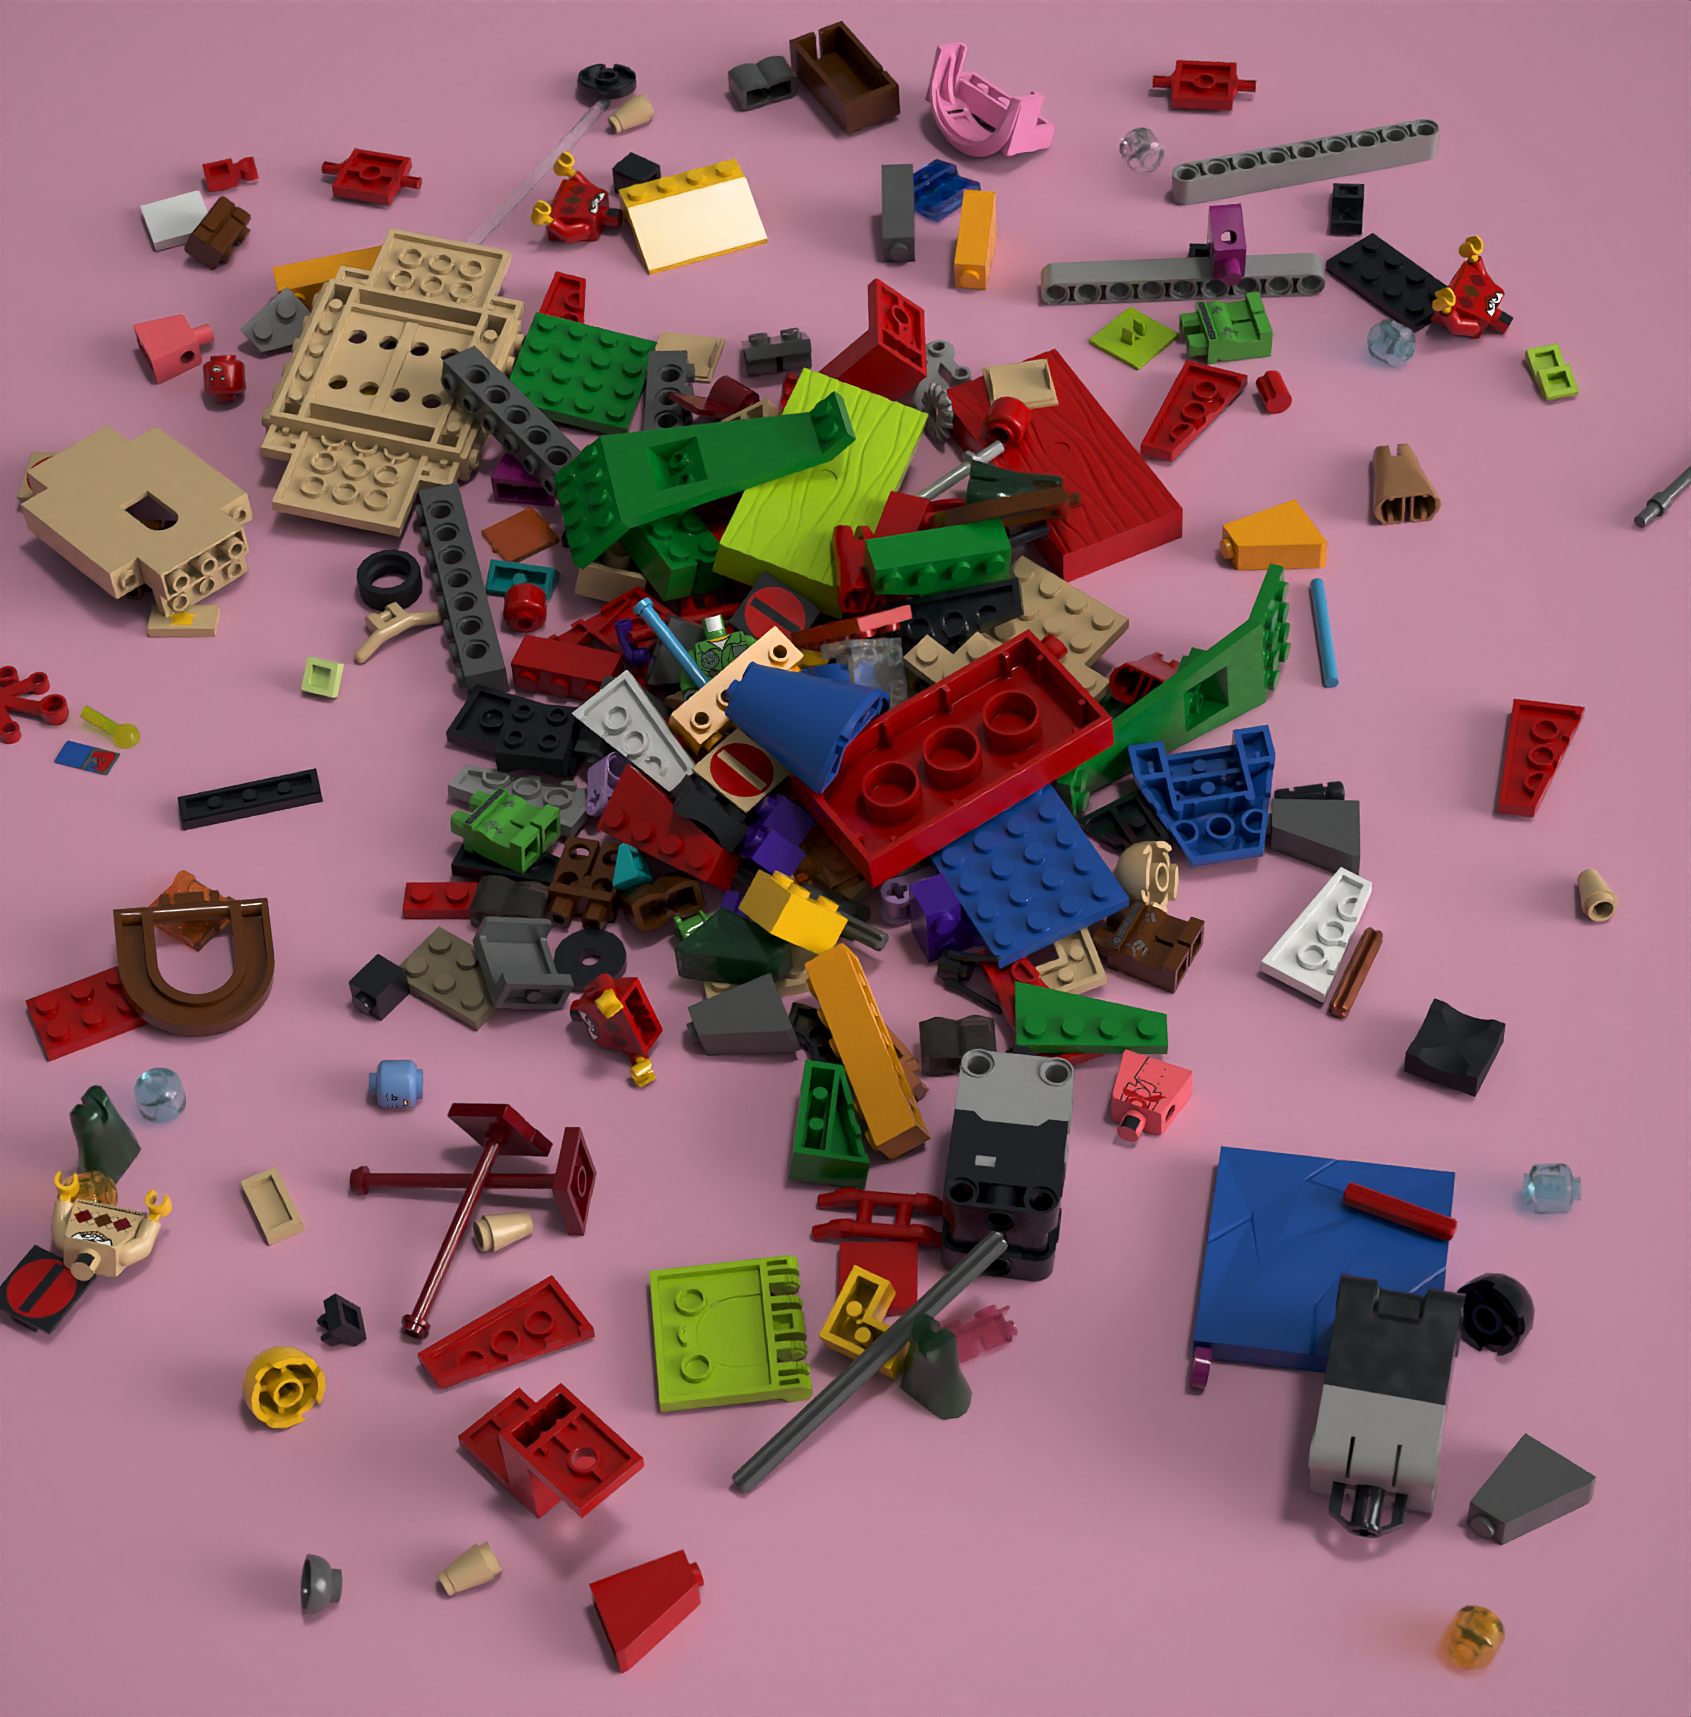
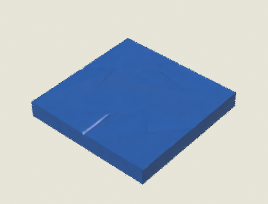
M1221 1146L1193 1338V1357L1196 1346L1210 1348V1351H1212L1211 1359L1326 1373L1341 1273L1378 1279L1381 1289L1423 1295V1297L1427 1294L1428 1288L1444 1291L1449 1241L1343 1203V1194L1347 1185L1353 1182L1451 1217L1455 1172Z

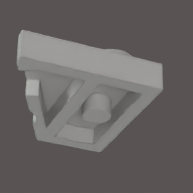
M286 287L241 327L240 331L261 354L270 352L278 348L292 346L294 340L300 338L302 334V324L305 316H310L311 312Z

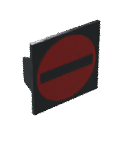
M764 571L728 624L736 630L742 631L744 635H750L756 640H759L776 626L793 644L791 633L810 628L821 612V609Z
M34 1245L0 1285V1310L9 1314L14 1322L34 1332H37L39 1329L50 1335L97 1278V1275L93 1274L92 1278L87 1281L78 1280L71 1274L70 1268L64 1265L63 1258Z

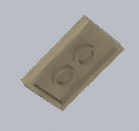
M440 926L399 965L406 970L411 993L476 1031L500 1009L493 1006L475 947Z

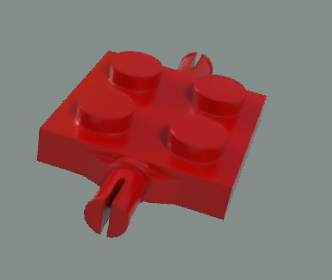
M1177 60L1176 69L1171 76L1153 75L1152 88H1170L1172 93L1171 108L1232 111L1233 99L1237 92L1256 93V80L1238 79L1236 62Z
M354 148L350 157L343 163L338 164L324 161L322 164L323 174L337 176L331 186L333 196L390 206L401 188L420 190L422 186L421 177L408 176L412 168L410 157Z

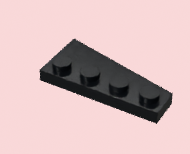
M1019 578L882 604V611L910 605L912 619L899 622L900 629L884 633L887 665L890 671L904 666L903 657L926 635L930 636L940 645L947 644L948 647L972 637L976 632L982 633L1024 615L1022 588Z

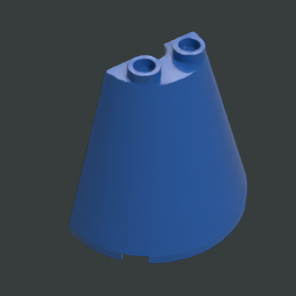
M754 661L750 662L741 681L733 680L725 695V698L729 700L725 715L819 795L837 776L844 751L870 721L886 713L890 708V695L880 688L761 665Z

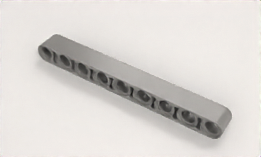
M1419 119L1182 163L1174 167L1172 171V199L1180 205H1193L1428 161L1435 158L1438 153L1439 125L1430 119Z
M1314 253L1246 255L1245 276L1242 277L1238 284L1231 286L1225 285L1222 279L1216 280L1212 278L1209 257L1050 263L1041 270V296L1050 305L1246 298V293L1257 291L1261 298L1313 296L1321 293L1325 288L1323 261L1319 255Z

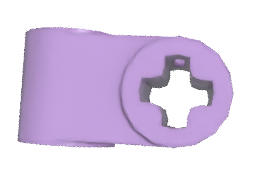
M614 751L588 769V789L585 807L587 814L596 817L603 814L626 765L632 766L631 761L620 752Z
M924 867L916 872L891 878L884 882L881 887V898L884 902L880 907V915L884 922L889 925L899 926L911 921L909 885L937 875L933 867ZM892 888H894L893 896H891Z

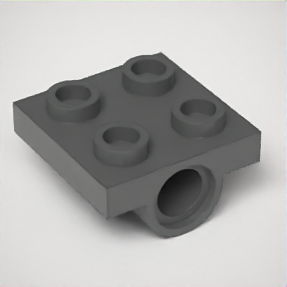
M799 328L780 330V336L774 337L767 336V333L748 335L749 340L742 341L748 377L777 373L776 357L779 356L783 371L812 367L811 341L805 332L799 331Z

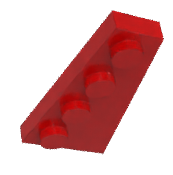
M1186 360L1140 444V454L1172 462L1247 386L1248 375Z
M1514 698L1498 813L1534 818L1584 717L1585 707Z
M551 1275L417 1353L419 1363L436 1386L442 1389L595 1337L593 1326L554 1276Z

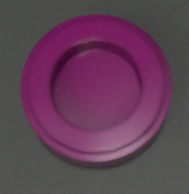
M1196 1346L1189 1386L1203 1389L1206 1387L1212 1358L1210 1348Z

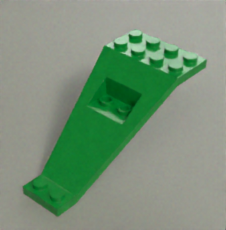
M833 391L825 399L819 401L810 412L599 436L593 443L585 446L575 459L568 465L563 466L557 475L554 476L573 564L583 570L630 528L671 514H676L680 517L692 507L832 461L856 440L843 397Z
M1270 563L1246 622L1208 650L1192 647L1189 656L1183 655L1177 672L1112 720L1113 746L1057 779L1058 795L1075 820H1077L1080 811L1085 812L1091 792L1132 772L1127 746L1163 741L1167 754L1264 704L1269 691L1276 690L1280 677V671L1278 670L1280 662L1286 663L1291 644L1286 642L1290 630V623L1286 622L1289 603L1285 602L1289 583L1284 581L1283 566Z

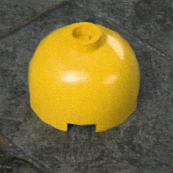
M274 1346L263 1350L252 1359L246 1368L242 1383L244 1400L257 1419L265 1422L271 1428H289L302 1423L305 1420L302 1414L309 1411L315 1402L321 1403L326 1388L324 1373L316 1362L306 1352L293 1346Z

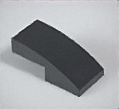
M1333 183L1330 234L1362 235L1365 184Z

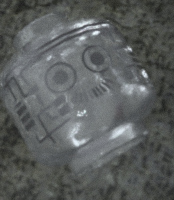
M1145 127L1129 131L1123 137L1119 146L1121 158L1134 172L1140 174L1156 170L1160 166L1165 152L1162 142L1150 129Z

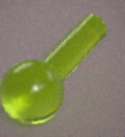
M88 705L81 711L80 717L113 736L114 744L117 747L129 749L139 743L141 735L135 725L130 723L118 724Z

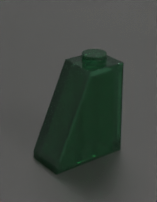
M724 907L717 910L674 948L678 976L685 979L742 985L770 973L776 984L781 978L786 977L793 968L789 941L769 933L762 926Z

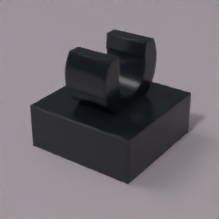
M336 1293L323 1301L325 1313L318 1318L317 1324L327 1330L329 1329V1331L320 1337L322 1342L335 1346L343 1340L355 1347L367 1339L359 1306Z

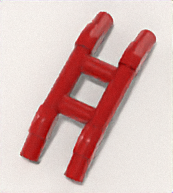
M846 1187L836 1189L834 1192L819 1194L817 1197L820 1209L858 1207L856 1221L840 1218L830 1220L829 1223L813 1225L812 1235L815 1240L866 1237L918 1241V1244L931 1245L941 1249V1232L922 1224L910 1225L912 1210L944 1217L943 1200H940L937 1196L927 1193L904 1194L859 1190V1188ZM874 1207L897 1208L895 1224L871 1222Z

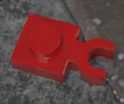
M245 157L237 163H233L232 158L202 164L209 192L239 186L238 180L253 181L259 178L254 157Z

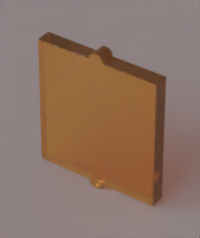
M532 507L481 531L482 536L492 546L493 553H498L504 561L516 563L560 542L559 537L549 527L548 520H543Z

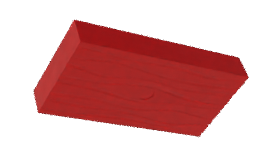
M1052 349L1023 360L1022 362L1047 359L1058 405L1029 409L1031 423L1022 440L1015 445L1004 446V452L983 465V478L998 498L1054 487L1064 488L1067 495L1080 493L1081 507L1071 509L1070 516L1067 519L1048 522L1050 534L1031 541L1056 575L1064 581L1070 582L1182 538L1183 508L1056 349ZM984 375L946 390L949 400L951 399L954 413L953 429H949V433L964 452L969 450L975 455L993 443L983 429L984 418L991 407ZM1032 526L1022 527V530L1027 529V528L1032 527Z
M1027 629L870 721L845 749L837 776L820 795L810 789L790 771L794 796L874 889L1113 746L1112 717L1031 630Z

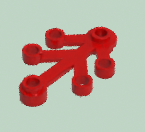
M13 666L0 668V686L2 687L0 689V737L2 742L14 744L22 736L18 723L12 721L6 709L42 716L45 722L53 726L60 725L66 721L69 715V708L66 699L62 695L50 694L41 701L17 697L30 691L35 695L46 693L50 689V683L45 673L35 672L28 678L19 681L16 668Z

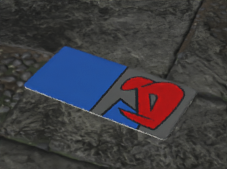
M67 741L54 762L108 775L121 754Z

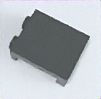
M498 916L483 918L472 941L494 1008L562 1010L574 987V983L570 974L557 973L547 943V936L552 928L550 919Z

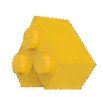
M758 870L738 909L769 933L813 953L821 955L833 948L848 921L847 918L837 912L839 905L819 895L817 900L810 898V891L793 883L794 880L777 870L774 871L773 875Z
M854 1265L818 1335L825 1347L855 1360L890 1327V1325L882 1322L896 1295V1291L890 1281ZM910 1340L877 1372L896 1380L914 1345Z

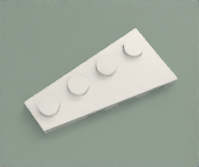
M625 670L572 713L578 720L668 792L672 793L686 774L694 780L696 779L697 775L691 771L696 764L628 670Z
M1340 867L1262 959L1261 971L1324 1003L1370 897L1372 882Z

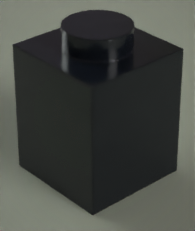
M632 152L612 168L614 189L617 194H619V189L661 178L659 164Z
M377 954L349 981L354 1007L362 1014H370L380 1021L410 994L406 970L380 954Z

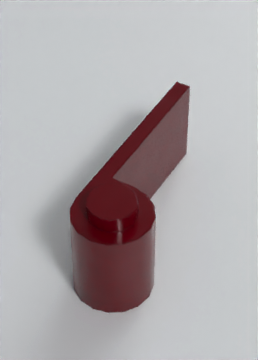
M727 375L720 377L714 383L708 397L670 392L668 396L670 400L696 415L722 419L760 401L758 393Z

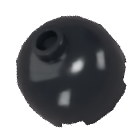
M1485 1273L1468 1281L1456 1292L1466 1294L1461 1336L1479 1352L1482 1351L1484 1346L1492 1352H1498L1497 1356H1503L1521 1345L1533 1328L1535 1308L1532 1297L1526 1288L1513 1277L1501 1273Z

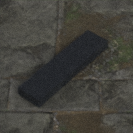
M316 768L178 797L184 831L323 802Z

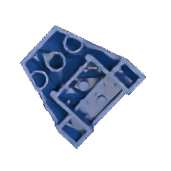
M1268 725L1233 730L1232 744L1228 746L1166 755L1163 741L1127 746L1135 783L1191 867L1263 856L1276 757Z

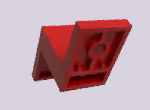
M875 278L867 285L869 329L818 373L897 402L927 377L924 309L878 278Z
M562 1383L557 1385L538 1402L532 1400L522 1389L517 1388L458 1436L460 1446L538 1519L561 1500L583 1518L645 1467L643 1457Z

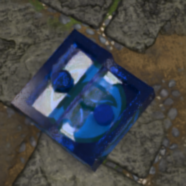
M935 159L913 173L915 211L936 222L962 206L964 190L981 191L979 182L959 176L955 164Z

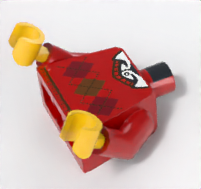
M562 152L553 164V171L558 176L567 175L569 179L562 180L550 206L542 200H538L532 208L533 213L530 216L531 221L537 226L546 224L548 240L564 241L569 244L578 241L595 242L599 240L605 226L621 227L623 210L610 208L608 192L591 183L579 170L575 171L572 169L574 165L573 156L568 152Z
M1477 235L1466 238V243L1460 245L1459 254L1463 258L1468 257V260L1463 261L1448 287L1435 292L1437 299L1432 303L1435 311L1430 319L1447 327L1453 335L1469 336L1474 339L1480 338L1488 325L1504 334L1514 318L1498 308L1505 293L1489 276L1482 257L1478 255L1482 253L1484 245L1482 239Z
M607 973L600 974L586 985L585 992L581 998L572 1002L570 1017L573 1021L584 1022L592 1040L597 1045L618 1049L628 1054L633 1065L629 1068L630 1075L635 1084L641 1088L656 1079L655 1074L651 1070L652 1064L647 1052L663 1032V1028L638 977L612 979Z

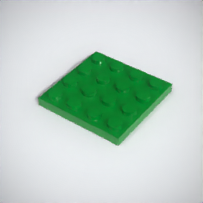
M536 312L509 380L549 420L606 434L628 433L647 383L649 351H655L657 342Z

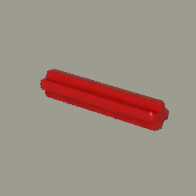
M1353 1182L1347 1185L1343 1194V1203L1446 1241H1451L1457 1230L1458 1221L1454 1218Z

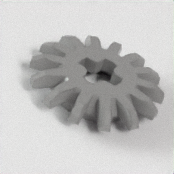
M930 383L925 388L924 396H922V404L925 406L922 408V412L929 414L926 422L929 435H932L935 441L940 440V442H943L945 437H950L949 429H953L954 413L951 405L952 402L947 396L946 389L941 391L940 383L936 385L935 383Z

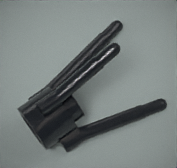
M945 949L940 956L937 968L938 977L946 979L945 988L957 990L997 1014L1003 1013L1000 1006L961 984L963 980L969 981L971 979L974 967L980 968L978 962L998 963L1001 957L999 955L965 953Z

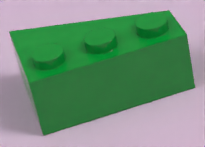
M805 1060L789 1179L865 1190L870 1161L868 1154H865L862 1144V1132L860 1125L856 1122L853 1111L854 1103L843 1065Z

